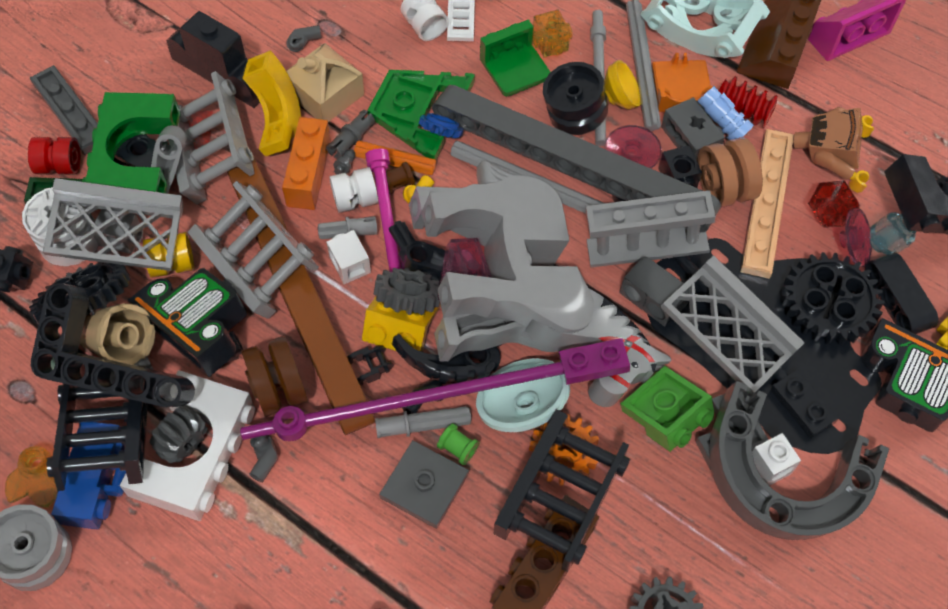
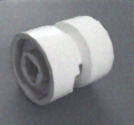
M404 0L401 4L400 10L402 15L423 41L434 40L446 30L449 23L448 17L435 0Z
M370 167L354 170L351 176H348L346 173L329 176L338 213L354 210L356 204H360L362 207L378 204L377 190Z

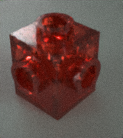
M845 180L819 183L808 202L824 228L849 226L860 207L857 198Z

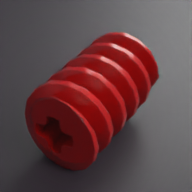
M736 76L729 82L725 79L718 91L721 94L724 93L733 102L734 108L738 113L744 111V119L748 118L749 120L754 116V125H758L764 120V129L775 110L778 96L774 95L768 101V91L765 90L758 96L756 95L758 86L755 85L750 91H747V81H744L740 86H736Z

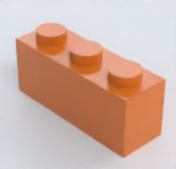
M299 117L282 186L286 207L315 210L328 155L326 146L331 142L328 120Z

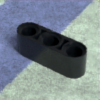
M892 253L866 263L865 270L871 271L867 278L868 280H878L873 289L883 291L879 299L884 301L883 305L896 325L914 334L927 331L938 325L939 318L936 309L900 254Z

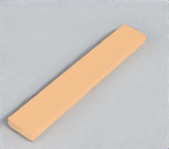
M770 129L765 131L760 155L763 186L760 196L752 201L741 273L768 279L772 275L794 134Z

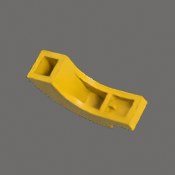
M270 50L248 59L242 78L254 91L263 108L265 126L259 150L265 157L283 152L289 148L290 140L295 137L299 117H301L299 101L292 81L281 62Z

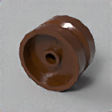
M285 336L268 341L267 347L272 360L266 363L261 348L257 345L241 350L247 367L245 374L254 398H258L265 417L276 414L282 407L277 391L283 390L286 401L290 406L295 407L308 402L303 383Z

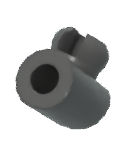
M320 26L294 29L286 41L288 49L298 52L303 49L309 40L321 39Z
M269 435L251 438L250 440L258 461L249 475L262 483L278 459L274 441Z

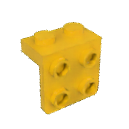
M375 297L366 309L361 340L396 351L392 341L394 336L400 334L411 347L423 352L428 326L441 307V304L439 307H434L433 312L424 310V315L414 312L408 315L405 310L397 313L391 307L385 308L384 302H377Z

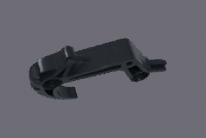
M397 221L393 226L389 227V232L400 249L398 256L402 261L401 269L409 268L413 272L420 270L426 275L430 274L432 275L431 280L439 281V286L446 272L477 276L476 267L472 261L428 243L415 241L405 222ZM400 334L394 336L392 341L396 351L410 366L420 371L424 376L430 379L435 378L443 384L447 382L454 384L488 377L492 371L495 372L500 364V353L497 346L482 351H466L454 356L449 361H440L439 355L423 353L411 347ZM470 357L478 359L481 363L473 362Z

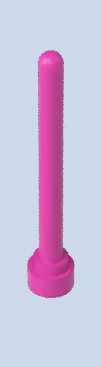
M380 148L370 150L365 155L367 167H370L371 172H374L388 266L389 271L392 272L393 268L400 269L401 265L398 256V246L389 232V227L394 225L386 170H388V165L390 164L389 152L387 149Z

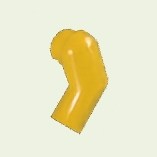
M423 175L416 185L406 186L403 190L405 202L409 204L416 186L432 187L434 181L429 176Z

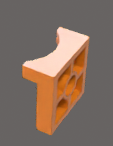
M687 52L683 54L682 60H679V53H675L671 61L652 62L651 66L659 112H665L666 109L693 97L698 101L699 98L713 87L710 85L706 60H688Z

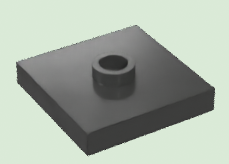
M412 440L381 490L379 497L437 529L468 477L469 470Z

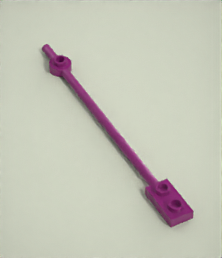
M620 338L559 351L560 362L367 402L304 414L298 407L288 406L280 409L275 414L273 421L241 427L240 432L242 440L277 433L279 438L284 441H296L304 436L307 428L310 426L563 374L566 385L630 372V362L623 339ZM294 418L291 423L284 424L287 419Z

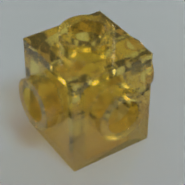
M559 9L535 15L533 19V44L535 48L540 49L543 58L568 51L570 39L573 37L572 28L569 23L565 22Z

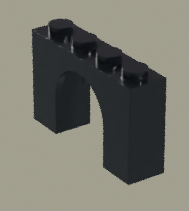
M903 154L884 173L909 231L945 233L948 235V196L939 187L927 158Z

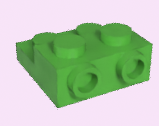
M666 366L662 367L620 403L622 412L645 427L646 435L669 452L676 446L679 448L685 447L691 439L692 432L699 426L702 428L707 427L714 417L712 396Z

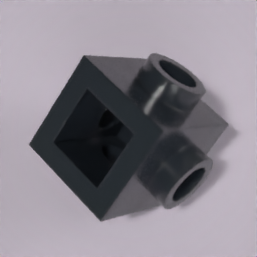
M5 246L4 250L0 249V291L9 293L11 289L25 290L34 262L24 257L22 250L10 246Z

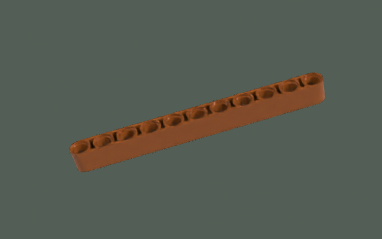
M255 159L252 161L255 174L251 176L239 167L227 171L232 186L235 181L246 187L250 184L263 195L262 203L287 230ZM234 188L238 199L242 197L241 194ZM251 206L244 212L249 224L259 216ZM268 225L256 236L261 250L275 236V233ZM285 245L267 261L272 275L293 255ZM301 264L278 288L332 408L367 402L306 268ZM373 414L339 420L338 422L346 436L374 424L375 419Z

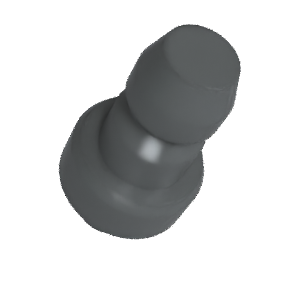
M353 149L347 150L342 157L335 160L333 164L335 174H347L350 171L351 163L356 156Z

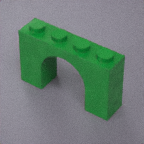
M105 92L103 102L98 106V125L92 132L93 148L92 152H89L87 155L88 171L86 177H83L82 182L166 193L167 181L160 167L123 166L114 162V157L118 148L129 138L141 134H160L167 126H178L181 111L174 94Z

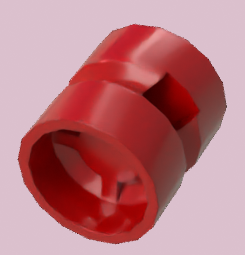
M32 137L28 145L30 170L34 174H53L56 171L59 175H76L81 164V151L78 140L75 137H58L57 141H54L51 137Z

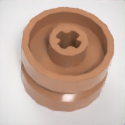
M739 137L728 140L724 145L714 143L703 146L700 149L698 165L702 171L700 178L702 190H710L711 194L720 201L721 208L730 206L735 201L742 203L754 200L760 196L763 186L762 167L753 144L747 138Z

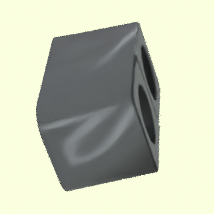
M642 257L624 277L619 293L665 327L672 318L660 306L684 283L650 258ZM676 300L672 305L680 312L689 301Z

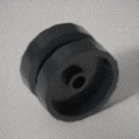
M569 62L558 66L545 79L543 96L549 118L555 128L571 135H582L593 131L605 120L609 105L605 93V83L601 72L593 65L584 62Z

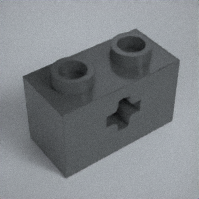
M694 97L665 110L661 125L662 129L677 148L690 146L697 163L699 151L703 146L714 143L723 144L725 137L721 128L713 123L704 111V108L699 105Z

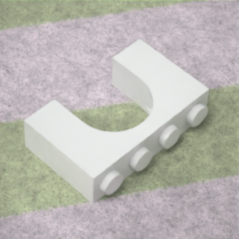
M178 370L176 375L188 378L195 388L193 400L185 406L178 407H188L190 410H194L205 423L212 427L213 438L211 445L198 461L184 467H168L144 459L143 483L129 484L127 474H125L120 487L130 498L201 521L204 512L208 513L213 505L214 491L218 482H223L227 475L229 467L227 463L231 454L236 453L242 441L240 428L244 427L245 424H250L255 413V406L248 392ZM175 384L170 389L173 399L178 395V389ZM169 407V408L171 409V411H174V410H175L176 408H178V407Z

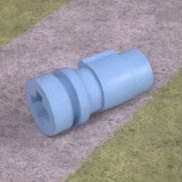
M715 86L709 89L697 101L709 117L722 128L723 134H727L726 138L728 140L743 137L754 126L748 118H743L745 115L742 112L738 113L733 102L724 93L721 94Z

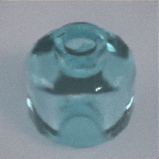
M890 212L871 226L870 244L874 250L885 255L899 253L915 242L916 231H909L900 213Z

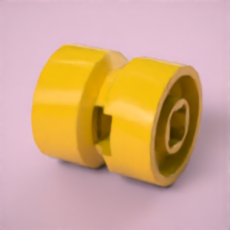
M186 232L178 233L172 265V270L176 273L194 270L192 248ZM155 238L144 239L143 246H145ZM161 243L146 252L152 260L166 261L167 250ZM147 268L151 278L166 276L170 272Z

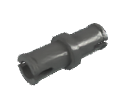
M362 110L350 124H345L340 129L341 133L326 146L331 156L337 151L334 158L342 157L352 145H356V142L359 140L361 141V136L375 123L371 113L365 118L368 111Z

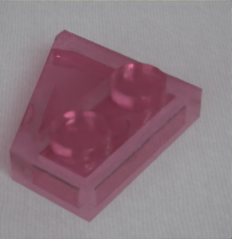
M478 238L451 239L446 246L440 284L446 272L492 278Z

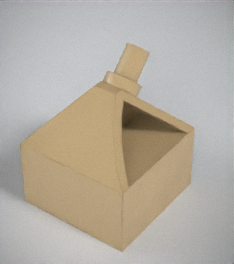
M326 43L322 44L305 58H299L297 63L286 71L296 91L299 105L316 119L328 120L329 122L364 95L362 73Z

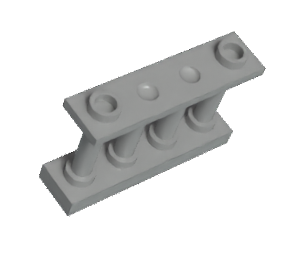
M216 71L211 73L215 89L185 106L178 105L181 111L178 127L185 132L186 143L181 152L176 170V178L180 193L197 205L207 200L204 190L205 183L227 171L239 167L249 176L255 174L252 165L254 157L247 146L234 96L236 89L229 79H224ZM218 101L219 112L189 127L188 120L191 115ZM221 123L224 124L225 134L195 150L193 142H195L196 137ZM168 139L169 145L174 146V140ZM229 145L232 156L200 173V160Z
M235 181L233 186L242 196L239 201L213 228L208 227L206 230L194 224L187 233L223 277L232 284L237 294L251 311L269 319L277 311L269 302L274 291L301 264L313 271H316L319 266L312 259L314 253L304 243L300 242L298 244L262 203L263 195L251 184L246 187ZM251 206L259 216L229 247H223L220 243L222 240L221 236ZM268 225L275 233V236L245 267H240L236 262L238 260L237 255ZM285 245L293 255L262 287H257L253 283L254 275Z
M710 190L586 206L590 239H587L590 267L639 262L642 257L657 260L709 253L706 232H700V225L715 223L716 216Z

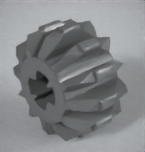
M178 407L173 413H167L166 417L159 421L160 424L152 431L153 435L149 443L160 458L169 463H178L184 457H189L194 449H197L198 444L204 440L207 427L201 416L194 410H190L188 407Z

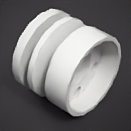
M53 187L36 193L24 207L22 223L43 258L53 265L71 266L85 261L44 255L43 248L54 198ZM61 204L59 216L64 222H67L80 212L75 205ZM89 214L90 219L95 222L93 216ZM85 218L70 227L78 239L90 232L92 228ZM59 221L57 222V227L61 225ZM65 230L54 237L53 247L64 249L75 241ZM93 237L83 243V246L88 252H95L98 244ZM77 247L76 249H74V250L82 251V250L80 249V247Z

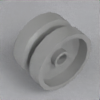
M18 504L0 512V579L7 585L20 591H36L50 586L62 576L70 563L72 544L68 532L46 510L35 505Z

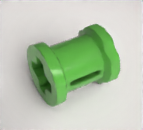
M452 423L439 438L437 448L448 450L459 458L460 464L466 465L476 453L480 441L477 439L471 440L458 431V426Z

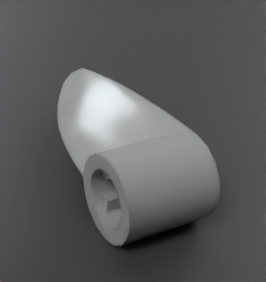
M173 125L165 127L157 138L151 167L161 168L167 181V194L173 182L181 152L186 143L185 132L180 127ZM167 140H174L175 145H169Z

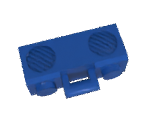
M83 422L79 424L77 433L120 430L121 427L107 423ZM122 443L72 447L69 459L119 454L120 450H125V446H122ZM120 468L67 473L65 491H58L51 515L61 525L100 529L102 520L108 518L111 509V502L108 500L109 497L107 495L123 496L124 491L120 484L126 471H120ZM116 470V471H115V474H114V477H113L112 484L109 485V484H110V481H111V477H112L113 471Z

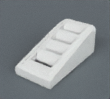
M448 0L449 23L447 41H474L475 0ZM453 27H469V30L453 29Z

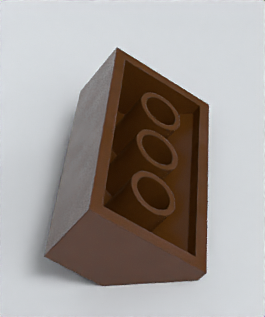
M765 0L764 3L770 10V13L766 19L759 20L752 31L737 73L789 89L821 0Z

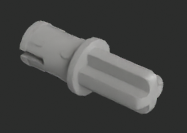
M375 216L357 219L345 217V221L320 223L317 227L320 239H330L338 234H346L353 230L357 237L377 235Z

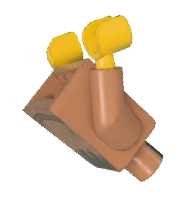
M837 107L824 114L815 115L812 118L810 132H795L794 147L795 149L809 148L812 163L834 172L845 180L851 179L849 181L850 188L854 192L860 193L867 187L865 183L869 180V173L864 170L856 173L855 169H859L862 137H869L874 130V127L871 126L873 118L869 115L862 117L861 108L846 110L842 107Z

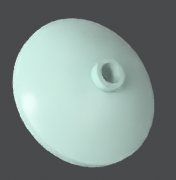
M539 358L519 360L502 367L491 376L555 362ZM563 374L480 391L476 398V408L482 421L492 429L502 432L529 431L550 421L555 410L560 411L569 398L570 384L566 385Z

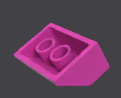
M861 0L853 6L841 8L837 13L819 18L813 24L808 40L828 62L890 34L906 0Z

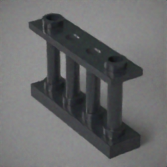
M143 377L140 381V388L144 392L147 382ZM64 383L59 385L57 395L60 409L53 457L47 458V474L49 478L54 477L57 491H65L67 473L120 468V471H126L129 484L143 483L148 403L129 399V402H124L123 406L75 410L76 400L119 396ZM124 419V422H127V426H121L120 430L72 434L73 423ZM122 443V446H125V450H120L119 454L69 459L70 447Z
M556 409L494 523L493 534L506 540L510 531L515 533L520 531L566 555L561 569L568 572L572 562L579 565L587 549V546L582 544L616 474L623 477L631 459L626 457L629 444L625 442L622 443L617 455H614L570 433V429L566 427L568 415ZM564 444L610 467L603 483L555 461V456L551 454L556 445L562 447ZM549 472L595 495L596 497L588 513L540 489V485L536 482L541 473L547 475ZM526 501L529 503L535 501L580 524L581 527L573 542L524 518L525 514L521 510Z

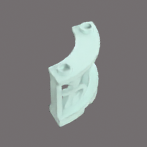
M651 0L647 8L640 15L651 29L656 30L673 43L698 54L728 58L743 54L745 42L759 20L767 18L770 10L762 0ZM663 1L669 3L668 5H665V9L661 5ZM706 12L713 15L714 22L718 26L706 30L694 29L686 13L698 15Z

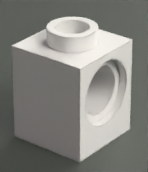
M354 230L346 234H338L327 241L329 257L343 284L371 273L369 257Z
M783 433L756 446L752 451L756 468L769 486L791 475L801 462V459Z

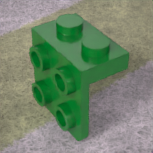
M529 19L480 38V61L504 96H510L543 83L550 73V70L532 45L534 26Z

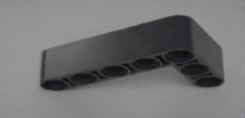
M56 283L47 290L30 364L32 372L37 377L162 407L185 406L193 400L195 388L188 378L78 353L89 304L88 294L80 286ZM68 293V294H69V302H68V304L66 305V304H65V297H66V294ZM61 325V327H62V334H61V337L59 338V336H58V328H59V326ZM52 358H54L55 360V367L53 370L51 368ZM82 364H84L85 366V374L83 377L80 373V368ZM112 371H114L116 375V380L114 384H112L110 381V374ZM143 377L147 382L144 392L140 388V381ZM173 384L178 389V395L175 399L170 394Z

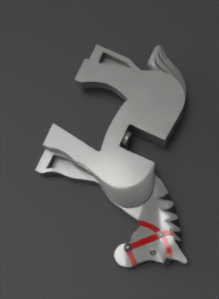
M482 161L477 166L476 171L478 184H472L464 188L416 186L409 202L413 229H423L425 227L427 237H436L447 230H451L485 247V277L446 272L438 288L443 318L434 335L440 361H449L454 356L466 351H482L505 343H519L545 352H558L622 338L630 362V372L595 379L588 389L590 399L601 407L613 406L628 390L630 384H636L640 381L645 383L655 371H659L665 366L664 364L671 362L672 359L668 355L651 347L639 328L621 310L606 298L588 288L577 266H554L570 240L562 201L550 185L531 176H514L497 168L488 161Z

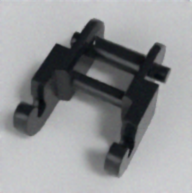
M376 346L371 350L366 347L347 356L350 364L356 358L358 362L364 360L369 365L371 372L357 378L360 386L364 384L363 381L365 380L367 383H371L380 379V374L388 373L393 368V363L387 362L383 355L386 350L384 346ZM375 357L378 358L381 364L377 367H374L371 361Z

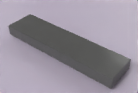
M53 65L30 77L33 86L68 134L78 140L82 153L86 155L91 152L93 148L92 132L94 128H97L98 123L57 68Z

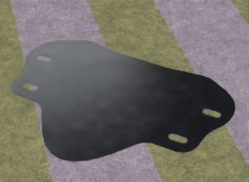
M718 238L709 239V253L689 255L688 257L700 269L713 256L711 251L713 249L719 250L728 258V263L723 265L805 342L781 367L788 375L798 370L837 415L839 420L845 424L846 430L840 432L832 425L810 439L771 392L772 386L777 383L773 376L758 389L767 394L758 419L760 425L771 438L783 433L792 447L809 453L830 454L842 450L846 441L858 435L864 410L878 394L882 381L879 373L869 370L864 365L862 358L854 351L848 338L843 345L838 343L837 338H834L831 344L828 345L825 336H821L818 341H814V332L811 331L804 335V325L793 326L797 319L796 316H786L790 307L782 306L785 296L781 295L785 286L783 283L793 266L796 267L801 259L807 262L808 258L774 261L772 275L768 279L741 273L743 255L725 240ZM665 258L657 262L662 268L673 270L681 278V282L685 283L690 279L674 258ZM837 278L836 284L831 291V298L823 313V318L827 319L829 310L833 305V299L841 284L840 278ZM695 284V294L704 295ZM696 301L697 315L711 316L710 303ZM689 302L680 313L690 314ZM648 315L651 325L657 332L691 355L727 389L736 382L673 319L664 327ZM698 322V330L703 335L713 336L712 323ZM719 323L720 337L734 338L733 328L729 324ZM720 344L721 353L726 358H735L734 345ZM741 345L743 359L756 360V356L749 347ZM765 347L776 361L780 358L771 348ZM743 366L744 375L754 384L758 380L757 367ZM857 370L868 380L869 384L867 386L860 385L851 377L850 371ZM743 392L745 398L746 396L751 397L747 392Z

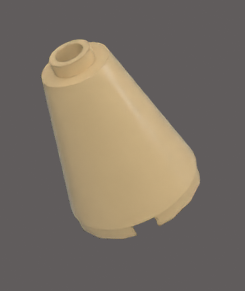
M119 304L96 310L95 315H86L80 345L100 358L134 365L140 359H145L149 355L154 345L155 328L154 325L150 324L147 317L150 315L146 310L138 305Z

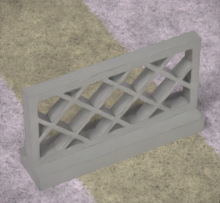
M55 178L52 189L54 198L43 248L44 255L172 271L180 217L182 218L184 207L181 195ZM61 204L75 205L80 212L67 222H64L59 216ZM97 209H105L112 217L96 226L88 215ZM129 213L138 214L143 222L128 231L120 219ZM160 217L172 218L171 228L161 235L151 224ZM85 218L93 230L78 239L70 227ZM58 221L61 223L59 227H57ZM116 222L125 234L110 243L102 234V231ZM148 226L156 238L141 247L133 235ZM65 230L75 241L64 249L53 247L54 237ZM98 234L106 244V247L97 253L88 252L83 243ZM169 237V243L167 244L165 239ZM130 239L138 251L129 257L120 256L114 248ZM161 243L167 250L166 261L152 260L146 252ZM77 247H80V249H81L82 251L74 250V249H76ZM109 251H111L114 255H110V254H106V253H108Z
M714 255L660 306L735 381L747 385L746 392L750 396L805 343ZM697 280H700L709 288V295L695 294V282ZM676 300L689 301L690 314L680 313L672 304ZM696 301L710 303L711 316L697 315ZM717 303L725 304L731 310L732 317L718 316ZM698 322L712 323L713 336L703 335L698 330ZM719 323L732 324L734 338L720 337ZM740 325L748 326L754 332V339H742ZM720 344L734 345L735 358H726L721 353ZM741 345L755 346L756 360L743 359ZM763 347L771 348L780 358L776 362L764 361ZM743 366L757 367L758 380L754 384L744 375Z

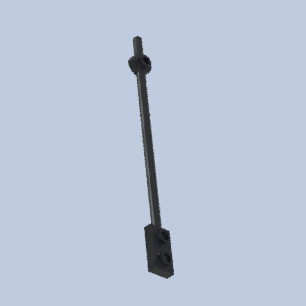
M612 195L614 202L626 201ZM688 256L673 257L690 278L699 270ZM697 280L695 284L704 295H709V288L700 280ZM717 303V310L723 317H732L731 310L725 304ZM740 325L741 338L754 339V334L746 325ZM748 346L756 356L755 346ZM763 347L764 361L776 362L767 349ZM780 367L772 375L777 383L772 386L771 392L810 439L837 422L839 419L798 370L788 375Z

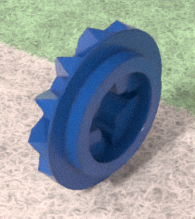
M434 113L421 115L419 124L423 129L447 138H459L464 130L457 121Z

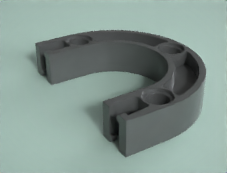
M739 381L733 383L724 395L713 425L709 444L712 474L722 497L729 507L753 528L770 536L787 540L817 538L837 531L856 520L865 511L875 495L889 448L879 445L871 450L865 449L864 456L868 457L866 465L860 464L859 457L862 445L868 446L869 439L857 435L845 442L833 482L820 499L815 501H797L787 498L773 490L763 480L756 468L752 455V438L767 394L758 390L751 397L746 396L744 402L749 406L745 412L737 409L736 403L739 393L741 391L746 392L747 385ZM729 421L738 426L739 434H735L729 429ZM852 475L858 479L859 489L852 483ZM770 508L778 512V523L771 519L769 514Z

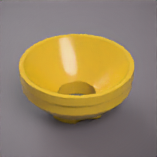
M617 60L609 65L604 83L605 93L610 103L628 110L640 106L638 83L630 68L622 60Z

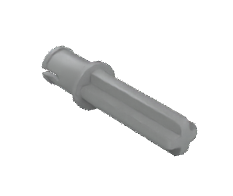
M465 406L408 415L407 411H405L403 415L375 418L377 438L406 434L409 437L410 433L447 428L452 423L457 426L469 425L472 419L469 407Z

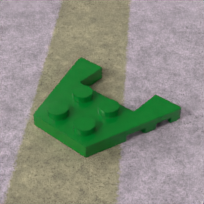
M389 69L367 110L368 115L371 113L377 124L423 156L437 160L445 143V136H439L438 134L420 129V117L429 113L440 91L443 92L448 85H455L470 91L475 82V74L465 73V76H451V72H441L440 75H424V71Z

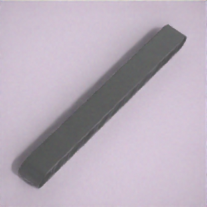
M448 85L432 105L434 114L457 121L460 127L472 134L626 201L703 191L455 85ZM711 194L716 216L721 208V203ZM711 224L700 225V232H706Z

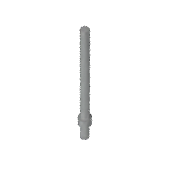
M595 10L592 13L593 26L590 28V39L593 42V63L605 80L604 41L606 40V27L603 26V12ZM606 118L595 129V144L597 146H605L607 143Z

